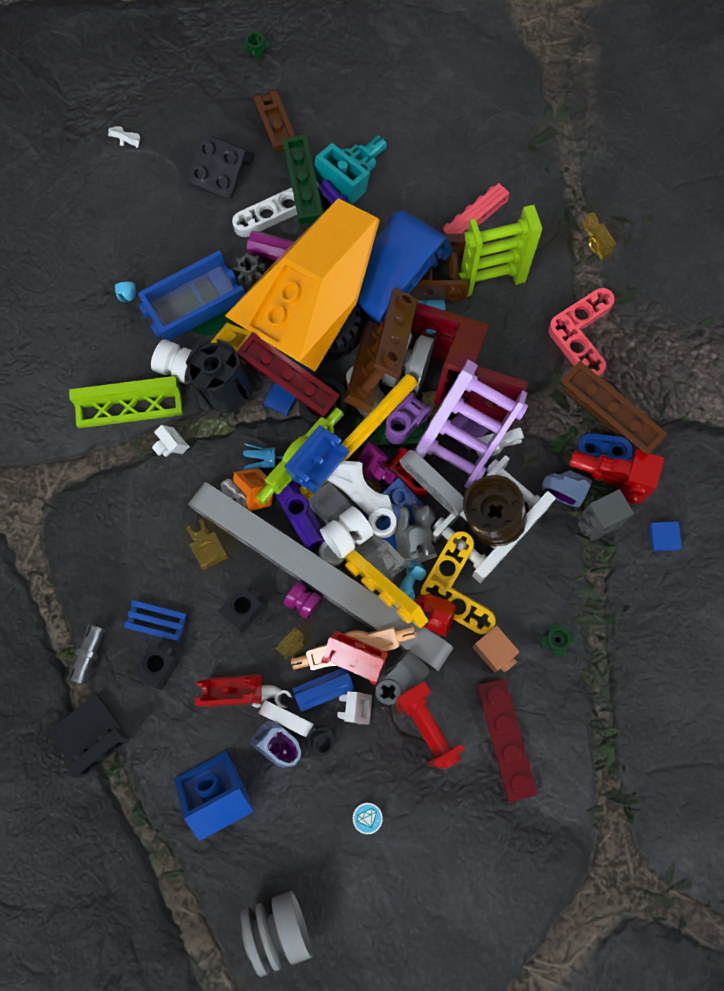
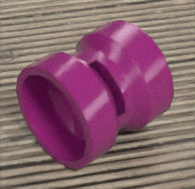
M298 581L286 596L283 604L290 609L297 607L299 615L308 620L319 606L322 596L316 592H307L306 585Z

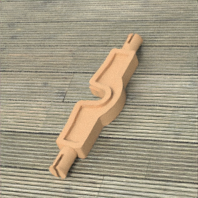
M393 626L370 633L360 630L344 633L383 651L396 649L400 646L401 641L416 638L413 626L398 631ZM327 644L310 648L304 656L291 658V665L294 664L292 666L294 670L310 666L311 670L335 665L330 662L327 664L321 662Z

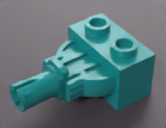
M377 135L367 145H360L358 147L356 144L351 149H339L331 143L315 157L314 172L316 180L320 183L327 180L330 181L342 196L345 195L347 197L346 201L352 205L366 193L370 172L376 165L375 157L387 148L386 141Z

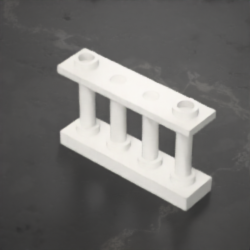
M506 455L500 462L495 459L485 472L488 473L487 476L500 475L508 477L516 483L530 511L527 513L525 530L516 541L507 546H491L494 550L488 557L485 554L481 555L473 548L468 559L474 563L473 567L476 568L472 577L479 583L488 576L556 499L548 491L542 498L539 495H533L504 469L509 461ZM464 511L458 516L450 514L446 519L441 517L431 528L434 531L432 533V541L436 543L441 536L449 540L456 533L450 528L460 516L467 521ZM455 538L454 543L457 544L456 548L459 551L463 548H469V545L466 544L463 538Z

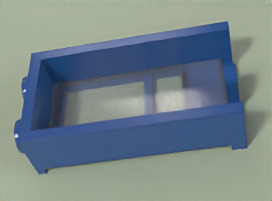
M219 250L138 292L142 301L138 306L145 318L151 317L153 323L149 325L157 338L162 336L163 339L171 341L233 308L245 295V291L242 285L238 286L234 273L226 267L222 253Z

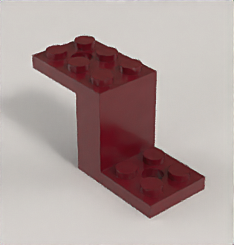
M417 302L410 331L413 335L411 350H413L417 338L421 335L435 339L431 357L445 361L434 400L435 404L441 405L467 360L475 364L478 363L489 325ZM426 329L434 330L437 335L428 334ZM477 366L474 373L478 377V381L516 401L522 390H526L528 384L526 381ZM465 390L461 395L464 403L500 423L509 412L472 390L470 392Z

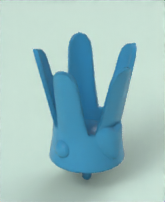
M244 443L247 446L261 449L243 451L245 457L263 459L264 461L244 466L243 470L260 467L275 468L276 459H283V456H276L275 447L263 448Z

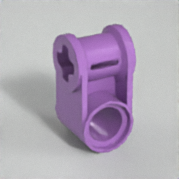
M413 391L405 397L387 418L385 436L393 444L404 443L428 419L433 411V407L423 404L415 397L416 394ZM393 425H401L404 430L398 432L391 427Z

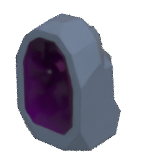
M570 470L565 473L556 472L545 477L542 483V490L545 493L547 491L550 492L557 500L569 506L579 507L586 497L592 480Z
M266 721L252 736L250 744L277 766L282 768L296 766L299 762L301 749L298 741L275 721Z

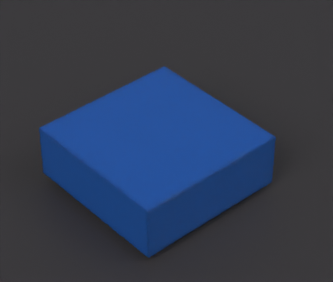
M679 522L649 524L652 552L679 551L682 549Z

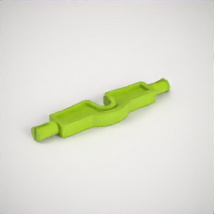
M335 408L326 419L321 417L305 435L299 437L290 445L282 461L266 477L265 482L267 485L255 496L261 504L264 505L274 492L279 495L293 480L284 466L319 425L331 433L335 432L333 426L344 416L340 409Z

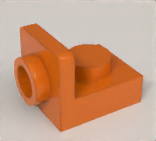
M259 468L234 472L233 482L247 495L246 509L249 511L272 505L273 495L264 505L255 498L267 485L265 482L267 476Z

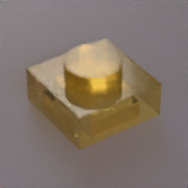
M294 627L275 649L285 659L289 655L295 657L304 647L302 641L305 637Z

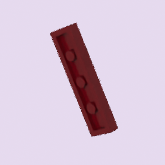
M254 332L250 334L237 351V354L243 361L323 418H325L340 398L337 392L261 339Z
M506 679L477 685L507 801L512 802L538 795Z

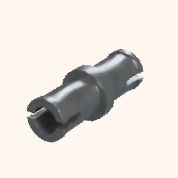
M87 625L81 645L74 652L76 658L69 676H67V680L85 685L92 662L97 660L98 655L96 651L105 632L104 629Z

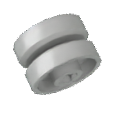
M410 332L400 377L396 379L385 374L382 378V385L394 388L403 378V375L409 373L418 381V385L412 390L418 395L428 369L435 339L421 335L417 338L413 350H411L413 335Z

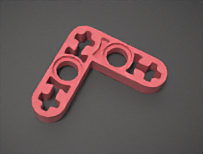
M599 288L556 315L548 328L550 337L574 366L579 361L583 362L587 367L589 364L592 366L596 364L598 366L597 370H591L599 377L605 371L606 362L581 330L611 310L615 297L606 288ZM598 298L600 300L605 299L607 301L606 304H604L603 302L598 304L595 307V309H593L592 307L596 304ZM578 309L586 311L588 318L585 320L578 319L575 316V311ZM557 324L560 327L563 325L566 326L565 331H563L562 329L556 330ZM578 342L583 346L584 351L575 353L571 350L570 344Z

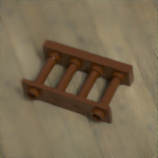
M376 233L374 241L380 235V233ZM443 234L449 238L453 249L452 254L448 257L449 280H433V266H431L423 276V280L417 283L409 295L417 300H466L468 280H459L458 258H463L465 234Z
M394 287L391 292L385 319L380 325L369 320L364 327L344 401L367 413L374 406L379 382L383 376L388 374L396 379L400 377L418 301L408 293Z
M581 361L561 381L565 386L563 390L618 437L627 439L635 451L639 449L648 456L668 434Z

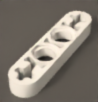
M292 188L236 213L232 220L235 233L241 237H249L251 231L260 232L297 215L295 205L291 208H286L282 205L285 200H294ZM266 209L273 211V215L270 218H263L260 216V213ZM254 215H256L257 223H255V219H253ZM242 221H245V223L248 224V226L244 227L240 223Z

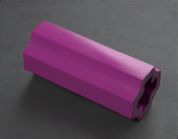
M251 231L247 241L248 254L277 260L295 241Z

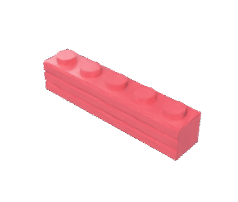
M500 183L496 186H491L484 196H479L473 205H468L462 214H457L450 224H445L442 228V234H465L468 231L470 219L474 218L479 226L508 202L510 192L502 187Z

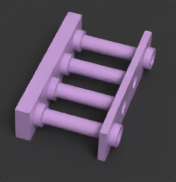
M467 360L414 450L422 458H424L426 453L430 456L434 454L468 473L464 485L466 488H469L474 480L482 478L486 471L485 463L514 419L520 420L528 407L525 404L527 392L522 390L516 401L478 381V377L474 375L478 365L470 360ZM465 390L468 392L472 390L509 412L500 423L464 403L461 395ZM451 412L455 414L459 412L495 432L488 444L452 425L451 420L448 419ZM438 433L442 435L446 433L480 452L481 455L473 464L438 444L439 441L435 440Z

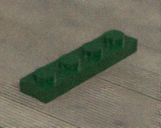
M307 134L282 139L299 225L313 223L323 214Z

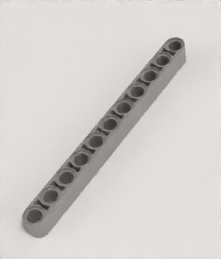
M204 482L188 503L200 515L373 631L393 626L398 631L413 626L416 638L401 641L399 648L403 651L410 649L430 669L439 672L453 650V647L429 629L425 627L419 629L412 621L409 624L405 623L396 613L397 608L394 606L389 608L379 596L210 484Z

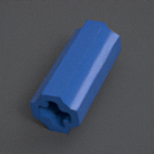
M341 668L295 687L292 690L300 711L304 712L347 694V691L352 692L355 689L348 671Z

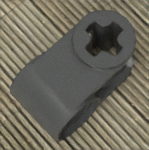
M410 649L406 650L381 675L376 686V697L383 704H395L397 697L421 683L429 674L430 669ZM391 685L395 687V689L390 688L389 690L385 688V686L390 687Z

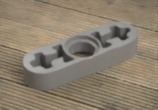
M409 450L399 460L402 467L451 514L458 516L463 511L464 497L419 454Z

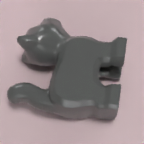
M412 504L411 511L415 523L408 524L409 511L404 506L400 507L398 527L395 531L397 556L405 559L419 558L418 553L422 552L423 555L435 554V549L432 547L431 542L432 531L430 528L436 518L435 512L429 506Z

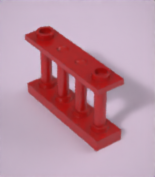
M424 681L398 696L394 706L399 715L406 712L408 717H412L434 755V758L427 761L429 767H437L438 769L444 767V769H447L461 760L459 753L465 749L462 744L452 747L448 744L426 706V703H428L426 698L431 691Z

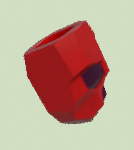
M423 594L416 597L413 601L420 606L428 619V622L423 627L435 632L438 636L446 637L453 623L456 605L431 594Z

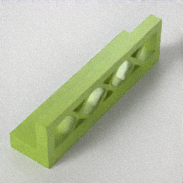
M176 376L69 389V398L75 405L76 426L78 428L183 415L181 386ZM167 397H175L176 408L164 409L159 404ZM146 400L151 404L145 412L138 413L133 409L139 401ZM113 404H121L125 407L117 416H111L107 413ZM95 407L99 410L93 419L83 420V408Z

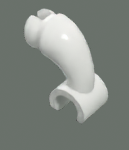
M262 685V703L268 698H275V702L279 707L288 708L281 703V696L287 694L289 697L294 698L291 692L281 690L272 685ZM262 704L252 706H254L255 708H259Z

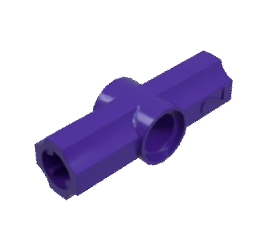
M294 480L279 495L274 492L286 513L287 519L294 527L306 549H315L325 542L320 532L321 526L310 509L307 499L302 495ZM296 505L304 507L303 511L299 514H292L290 512Z

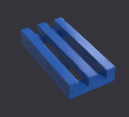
M132 600V608L128 612V620L124 625L125 628L180 642L187 614ZM138 609H143L180 620L179 623H174L137 612ZM138 619L176 629V633L171 634L134 624V621Z

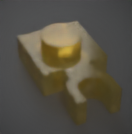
M594 212L584 215L586 221L582 222L581 226L590 235L589 244L591 250L597 253L601 260L610 257L616 245L614 239L603 223L599 224Z
M201 519L199 520L201 525L200 531L193 532L190 526H187L186 529L190 537L196 540L189 545L204 571L228 557L215 532L207 535V528Z

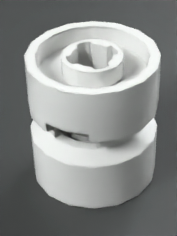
M163 339L153 353L151 369L165 376L171 374V376H176L179 382L189 384L186 360L192 350L185 347L181 349L178 344Z
M354 506L340 514L338 522L332 520L320 529L325 542L341 559L355 549V543L361 545L374 535L367 519Z

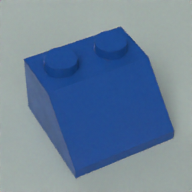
M227 750L174 778L183 818L199 841L253 812L247 791Z

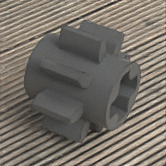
M248 253L240 259L236 258L238 267L233 268L234 275L238 277L239 284L245 283L250 285V287L262 276L261 273L266 272L264 264H260L259 256L253 257Z

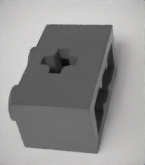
M619 489L590 503L578 517L580 520L579 527L585 536H589L592 542L620 528L634 513Z

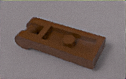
M276 89L269 90L268 94L262 96L260 94L253 95L255 108L259 113L274 153L283 151L282 139L295 137V134Z

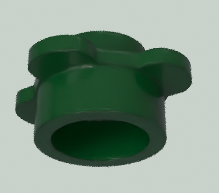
M256 31L250 32L245 38L246 42L242 43V50L250 52L255 58L261 57L262 52L270 47L269 40L264 39L263 34Z
M553 623L549 627L550 631L548 634L541 638V645L553 650L557 657H563L566 654V648L574 643L575 636L573 633L561 628L560 624ZM556 637L560 638L559 643L555 641Z

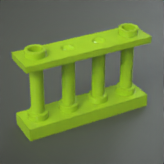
M535 205L523 207L518 223L479 231L475 218L470 219L468 231L465 232L466 244L461 272L459 273V280H468L467 297L472 296L474 283L509 274L510 277L513 276L515 285L526 282L542 232V225ZM514 235V237H512V238H508V239H504V240H499V241H495V242L483 244V242H486V241H491V240H495V239H499V238H503V237H508V236ZM510 249V251L480 258V256ZM506 263L505 265H501V266L492 267V268H488V269H484V270L477 271L478 269L487 268V267H491V266H495V265H499V264Z

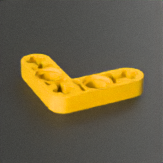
M458 531L449 538L422 586L421 595L430 594L427 591V587L433 588L435 585L440 587L438 592L443 596H446L447 591H449L452 595L448 601L452 602L454 599H462L466 603V611L462 614H455L454 620L476 633L487 634L495 626L496 618L494 613L487 607L452 588L474 548L473 537L468 532ZM464 536L467 538L466 544L469 545V548H463L459 552L458 556L463 557L460 563L455 557L446 555L448 549L454 553L457 544L454 543L455 538L461 539ZM444 560H450L455 564L456 570L453 575L445 576L441 573L440 564ZM471 605L477 608L474 614L480 617L483 614L488 615V622L491 623L489 626L478 627V620L472 616L470 622L464 619L470 613Z

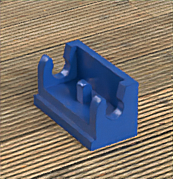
M319 425L284 467L295 482L315 494L348 455L349 451L340 444L342 440Z

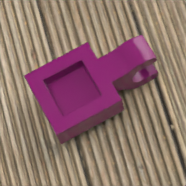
M368 442L356 462L363 463L364 476L372 480L375 477L378 480L383 478L390 485L396 477V474L384 465L388 457L377 445Z

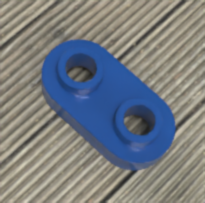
M586 434L579 440L576 446V451L597 458L599 455L606 454L611 459L628 460L633 451L632 445L627 439L600 434ZM585 447H591L594 453H588ZM612 450H618L620 452V456H615Z

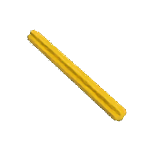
M406 374L341 443L349 451L343 461H346L418 385V381L411 374ZM303 486L299 488L307 500L311 499L314 495L313 492Z

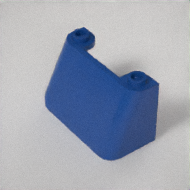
M395 211L390 216L388 225L373 243L357 307L380 325L385 319L393 288L395 287L409 294L431 266L436 267L438 265V258L446 261L453 252L449 238L407 211Z

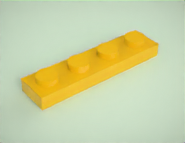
M353 550L344 557L347 561L345 564L347 570L354 577L360 575L362 583L371 592L377 590L380 593L378 595L386 606L391 608L394 605L398 609L396 613L405 623L409 624L412 621L421 629L428 622L420 606L357 551Z

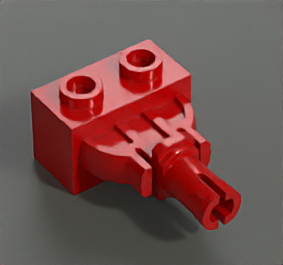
M637 449L629 460L611 459L606 454L599 455L597 458L574 450L569 466L592 473L594 480L602 479L607 484L616 487V491L620 489L628 503L641 504L657 487L664 457L651 453L647 456Z

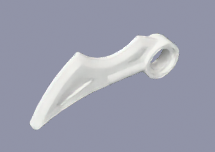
M342 461L327 480L342 489L369 516L368 522L375 535L382 538L392 536L398 527V520L393 513L389 496L375 492L366 484L363 477V463ZM380 516L390 517L391 525L388 529L379 530L376 527V521Z

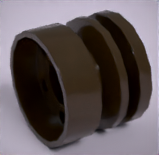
M489 475L474 481L466 490L463 499V511L470 529L478 540L494 547L507 546L522 535L527 524V512L523 494L516 483L508 477ZM496 513L497 515H502V517L498 519L496 516L492 517V515Z

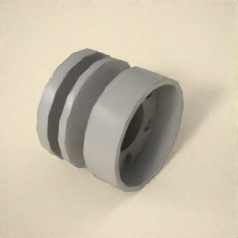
M292 890L272 898V914L268 913L262 902L255 905L256 916L250 906L241 910L242 938L245 950L259 977L268 975L269 962L275 972L281 969L280 953L282 952L285 953L291 965L312 958V949L299 903Z

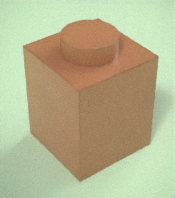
M495 626L473 646V649L494 673L500 669L505 673L517 663L514 657L519 653V650L498 626Z

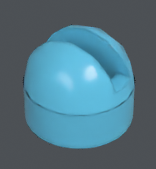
M121 282L115 285L116 296L121 302L128 303L135 299V283Z

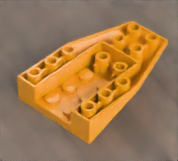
M338 198L269 267L225 316L251 333L254 332L261 339L296 361L316 371L358 301L380 220Z

